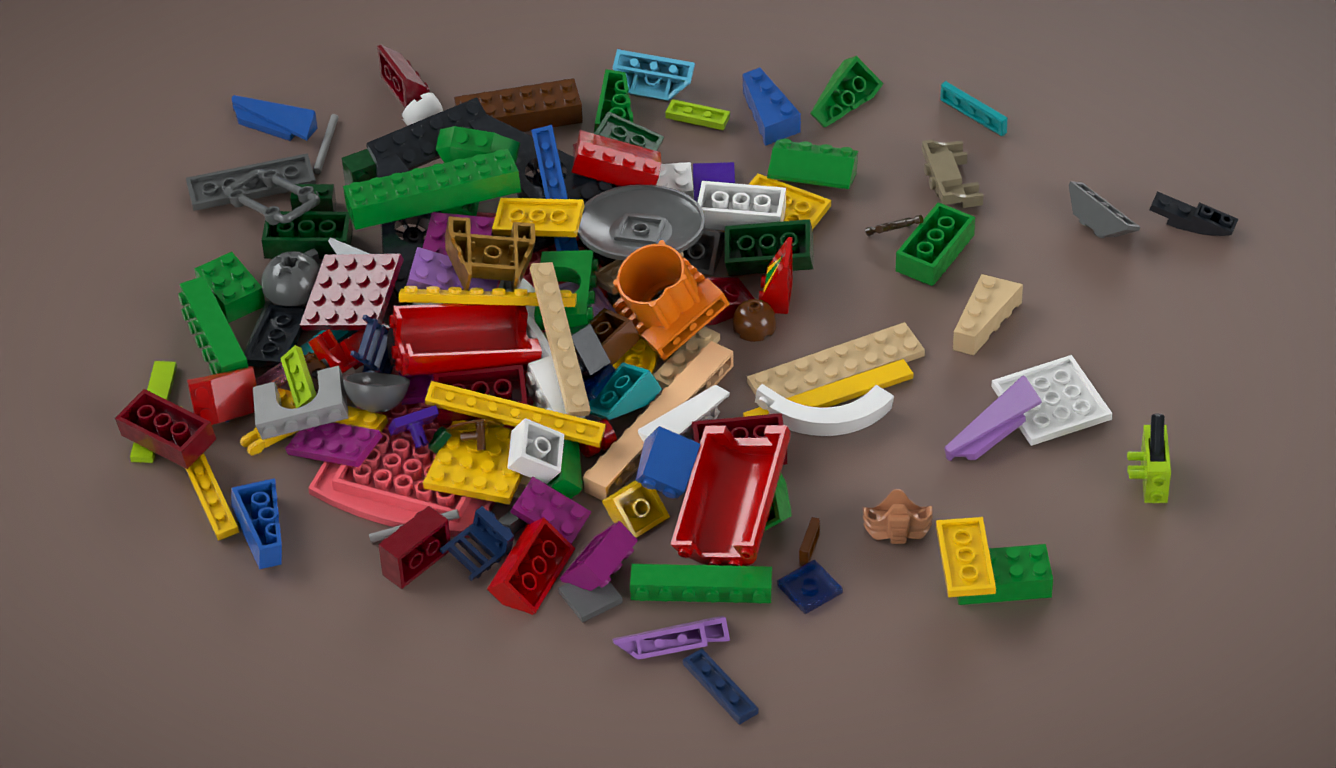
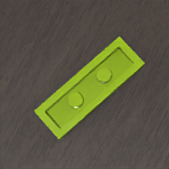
M672 99L665 112V116L667 119L724 130L730 119V111Z
M295 345L280 359L295 406L299 408L310 403L316 397V392L302 348Z

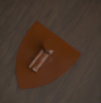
M479 419L454 424L448 427L447 430H476L461 433V441L476 440L477 451H485V429L502 427L504 424L487 419Z

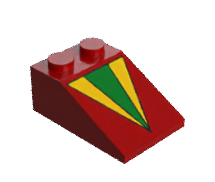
M792 237L786 239L767 266L766 276L761 277V288H763V291L759 290L758 300L768 303L777 314H788L793 286Z

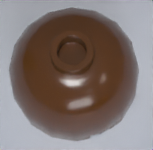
M750 299L742 302L736 308L733 315V331L735 334L736 332L740 334L741 339L758 342L763 341L765 336L769 334L772 336L776 330V317L774 310L768 303L763 300Z

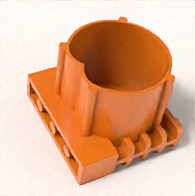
M660 240L658 244L643 246L631 253L622 263L617 279L613 281V285L621 296L614 303L613 309L617 314L631 319L640 337L646 341L648 346L663 361L729 305L724 293L708 278L706 279L702 273L698 272L677 250L666 245L664 240ZM665 289L658 299L651 301L659 291Z

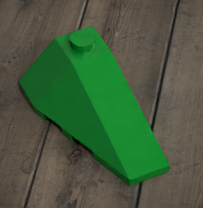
M857 55L845 59L832 75L810 114L825 128L845 114L858 108L861 104L872 99L884 83Z

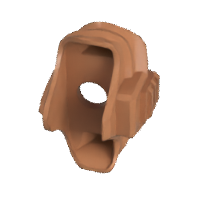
M901 489L892 490L876 507H863V525L871 537L876 540L890 538L892 544L907 543V538H924L932 525V506L920 507L916 505Z

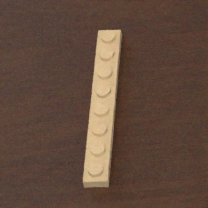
M553 262L532 263L530 272L566 414L571 416H589L591 409Z

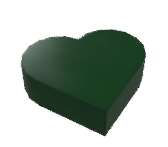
M444 426L438 428L428 445V449L433 453H437L452 436L450 431Z

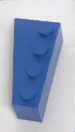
M275 478L231 488V508L258 568L264 569L281 565L282 542Z

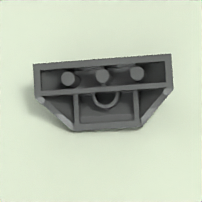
M1070 181L1069 192L1073 214L1080 219L1079 222L1082 225L1092 228L1096 236L1100 238L1118 237L1139 231L1140 226L1130 220L1086 184Z

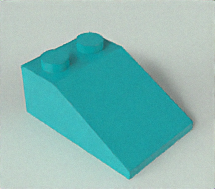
M622 362L588 399L591 409L590 414L611 420L648 405L656 398V395L662 388L650 370Z

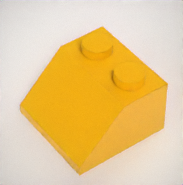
M636 480L602 500L614 523L620 521L636 538L670 517L656 489H647Z

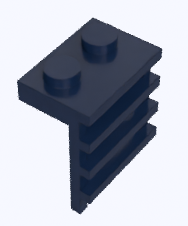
M363 315L362 319L367 322V326L358 353L351 351L350 355L364 364L362 372L391 374L393 366L391 367L387 351L388 330L385 325H380L377 319Z
M481 506L475 511L473 524L440 548V552L444 554L448 550L472 573L468 579L473 581L475 578H479L484 571L491 569L494 563L500 562L503 556L511 552L514 535L507 526H503L491 511H487ZM468 535L492 558L488 560L464 537ZM459 543L482 566L478 568L455 544Z

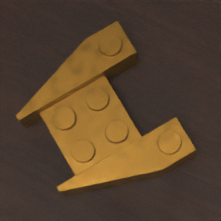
M449 216L445 232V250L463 289L469 291L471 278L511 281V291L514 292L515 289H518L532 257L535 244V224L513 222L510 237L471 234L470 218Z

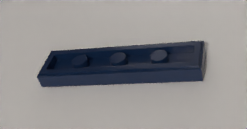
M703 649L683 659V665L739 725L759 714V708Z

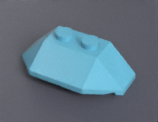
M617 49L613 64L614 71L626 72L629 94L665 101L672 99L691 83L695 67L694 62Z

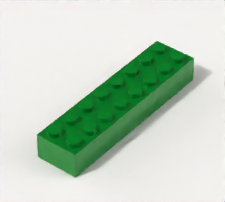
M500 149L487 154H477L474 157L456 159L443 164L438 163L425 168H415L412 171L394 173L390 176L376 177L363 182H353L350 185L343 186L346 208L354 228L357 230L521 192L519 171L509 150Z

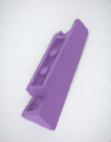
M719 616L618 637L612 640L615 645L639 660L708 646L707 642L730 641L726 617Z

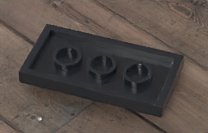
M268 306L244 354L247 358L248 366L283 368L280 358L297 344L303 332L300 323L306 306Z

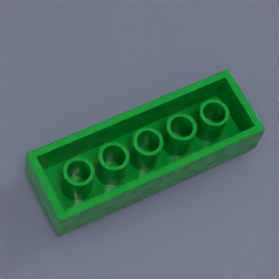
M201 276L180 283L181 293H178L181 305L184 306L181 309L184 321H189L191 335H196L197 347L203 349L202 355L204 361L210 363L211 375L248 368L247 358L205 277Z

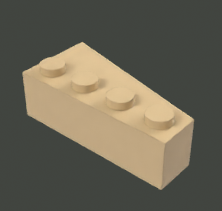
M981 274L954 330L953 350L975 355L987 342L989 335L993 331L996 332L1000 327V323L1005 318L1008 319L1012 314V310L1015 307H1019L1022 303L1023 284Z

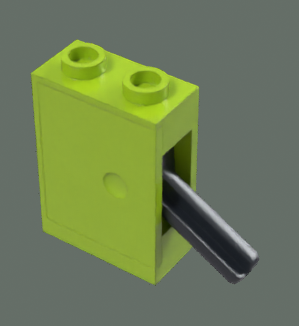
M1155 413L1151 415V425L1143 426L1141 452H1127L1128 461H1141V465H1129L1127 473L1129 474V479L1143 480L1144 503H1168L1171 466L1167 425H1165V416Z

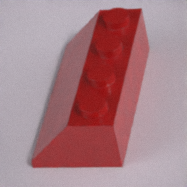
M544 517L526 526L487 590L502 605L533 615L537 612L575 550V547Z

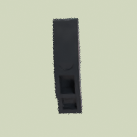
M1158 191L1149 211L1168 218L1167 225L1202 235H1232L1238 222V218L1200 202L1196 208Z

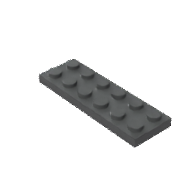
M308 153L187 177L186 183L193 211L230 204L229 197L224 194L225 187L255 169H264L266 171L275 169L278 171L279 177L293 184H316ZM258 177L239 188L243 189L246 197L250 199L290 192L278 185L273 188L267 187L262 177Z

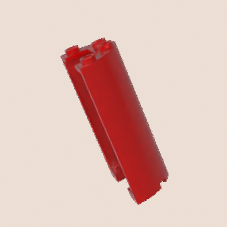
M484 304L394 306L393 315L389 317L390 328H393L394 335L392 358L396 359V371L400 372L403 376L433 375L436 373L523 365V371H527L528 363L541 359L542 349L538 339H529L526 333L528 319L526 306Z
M766 425L764 434L767 438H734L726 426H705L670 544L678 551L679 556L690 558L705 565L749 566L756 561L791 434L787 425Z

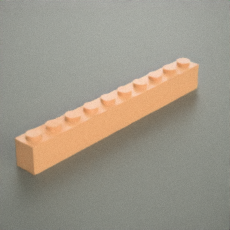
M713 341L706 347H703L693 361L691 360L686 368L676 375L674 381L663 389L661 395L650 403L648 409L637 417L632 426L627 428L623 435L612 443L610 449L598 458L597 463L585 472L583 476L584 492L601 501L617 492L638 470L644 444L638 434V429L708 388L717 385L734 366L733 351Z

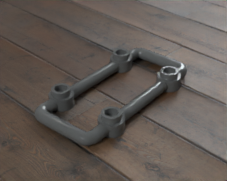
M255 169L224 189V194L229 197L234 207L245 205L263 214L265 220L270 225L289 223L320 203V197L314 193L313 187H299L279 177L278 171L275 169L267 171ZM258 177H262L264 184L269 188L278 185L297 194L299 201L303 205L286 215H282L279 207L272 206L268 208L246 197L245 191L239 188Z

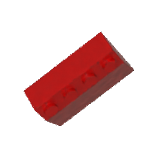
M580 130L571 173L619 186L656 185L661 169V153Z

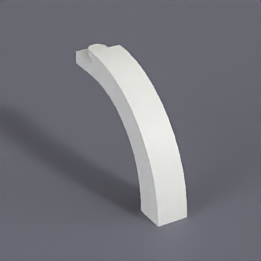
M761 384L756 392L755 403L762 409L768 410L769 414L782 413L783 423L791 431L816 436H836L861 430L880 420L892 409L894 396L878 385H875L867 394L854 402L837 407L819 408L792 402Z

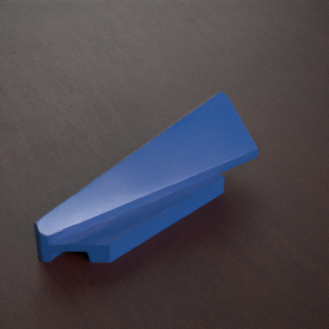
M233 95L231 98L233 110L240 125L291 141L295 136L307 141L318 129L314 110Z

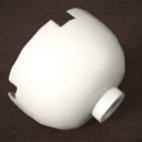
M433 93L420 95L422 97L421 100L416 102L414 99L402 113L404 118L402 120L407 126L443 111L441 103Z

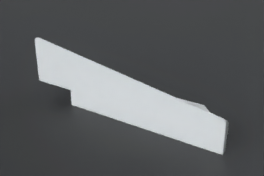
M714 385L638 429V434L644 442L656 428L661 426L692 440V421L717 419L720 413L717 406L729 397L730 392Z

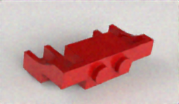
M382 321L381 325H385L386 329L389 331L390 326H388L384 321ZM328 329L308 342L319 361L325 358L330 368L339 366L342 373L352 367L356 370L364 365L350 354L351 351L358 353L365 330H358L338 343L331 330Z

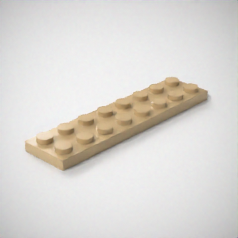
M904 322L747 376V383L755 395L759 386L763 384L782 397L788 398L902 359L905 362L924 357L925 349Z

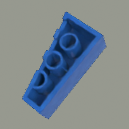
M757 68L742 74L743 94L749 109L753 113L754 121L757 122L764 145L766 146L777 140L800 133L801 113L761 68Z

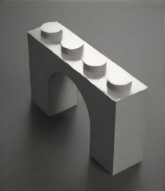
M335 366L317 371L318 393L310 403L299 408L289 409L282 407L281 396L275 382L253 387L255 425L262 440L348 419L347 397L340 367Z

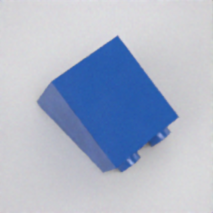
M659 426L644 441L636 481L642 483V486L647 489H656L663 492L662 494L668 498H679L685 492L700 443Z

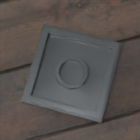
M610 582L603 588L598 586L592 591L570 583L558 587L559 594L582 623L623 603L622 596Z

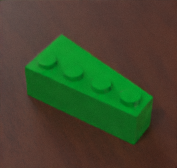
M605 69L594 133L608 111L633 122L626 72Z

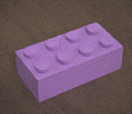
M417 247L406 286H417L418 289L437 286L440 287V290H448L449 287H460L464 290L447 255ZM471 278L469 291L475 287L483 288L484 291H492V289L497 288L499 280Z

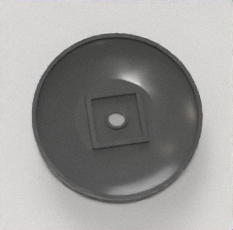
M628 185L602 192L584 204L578 236L594 252L622 261L635 250L646 245L658 244L660 240H664L666 245L681 253L693 246L703 234L705 216L700 205L683 192L658 185Z

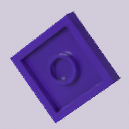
M436 405L393 419L388 427L390 435L393 436L410 430L416 449L428 445L429 441L422 426L435 420L439 414Z

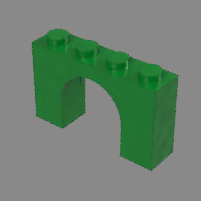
M594 251L542 252L541 263L553 262L558 282H572L580 286L574 293L577 294L576 306L564 307L569 328L589 324L590 320L594 318V310L591 306L595 304L596 299L595 291H593V288H597V275H595V272H599V260L595 259ZM535 306V322L540 330H545L540 307Z

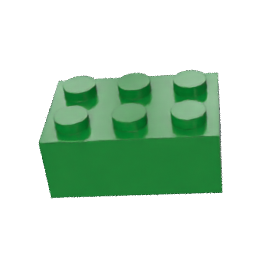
M232 251L194 268L196 278L205 277L228 323L263 308L265 298L262 286Z

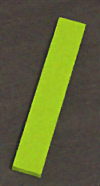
M154 361L147 390L169 401L177 370L176 362ZM134 442L130 454L131 462L153 463L155 452Z

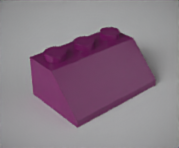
M620 521L616 522L594 536L560 577V580L589 591L598 586L603 588L610 582L611 578L609 576L611 573L614 574L622 567L621 561L627 559L634 552L633 546L638 540Z

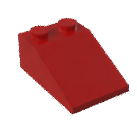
M253 367L187 380L194 414L210 421L211 425L255 412L253 387L257 385Z

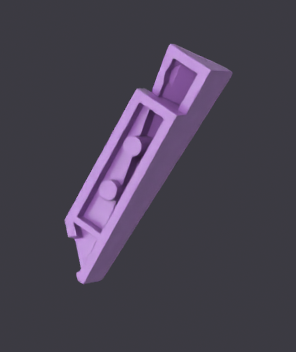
M1021 376L945 446L947 460L950 461L954 457H966L967 460H976L1026 422L1024 413L1040 405L1042 401L1025 376Z

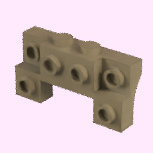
M932 139L922 141V153L926 161L924 172L926 176H929L930 189H934L936 197L940 198L941 203L944 205L961 203L962 208L983 205L984 195L979 193V183L962 184V177L957 165L967 164V152H963V142L943 143Z

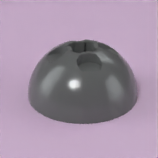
M301 252L282 253L274 257L265 267L261 279L262 292L268 300L283 306H297L308 303L320 265L315 259Z
M361 372L345 375L343 377L345 392L353 404L368 412L378 413L389 411L402 402L408 392L410 380L406 377L389 373Z

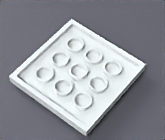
M1072 355L992 380L991 387L997 396L1000 397L1021 376H1025L1040 397L1042 403L1024 413L1026 422L1019 426V429L1031 446L1112 420V412Z

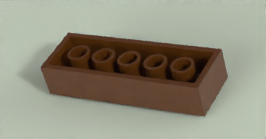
M574 78L454 97L455 106L477 97L487 115L522 132L549 125L559 127L583 123L582 103Z

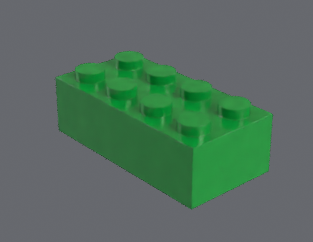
M939 202L923 219V223L918 225L896 252V272L931 286L935 285L975 234V216Z
M1046 544L989 548L996 594L957 597L958 605L1052 598L1053 575Z

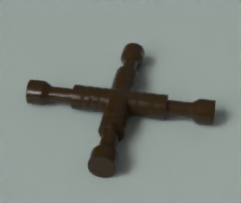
M923 216L908 217L880 224L874 228L867 227L865 233L867 236H870L876 232L880 234L908 227L914 223L921 224L924 221Z

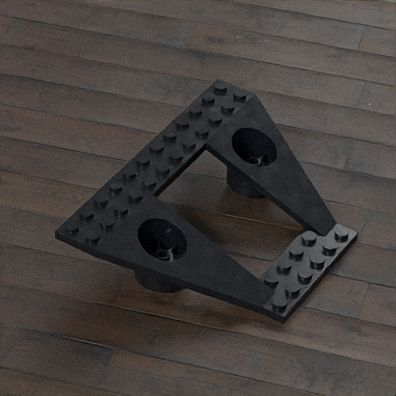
M477 97L366 144L376 164V176L381 178L394 173L407 172L441 158L436 150L440 129L456 126L497 133L521 143L515 164L519 171L521 192L517 193L518 198L546 199L541 174L537 171L539 164L533 137L487 115ZM558 149L568 199L583 200L585 204L594 196L617 188L612 183L571 173L574 157ZM529 171H532L534 176L531 177L525 174ZM432 213L380 224L383 254H401L404 258L393 289L398 299L400 290L404 289L407 284L417 247L423 248L424 236H426ZM408 224H414L416 227H409ZM403 225L405 231L402 232L396 229ZM418 226L424 228L425 231H421ZM493 235V236L510 237V236H508V235ZM535 236L533 253L554 245V237ZM400 302L402 306L413 304L412 302Z

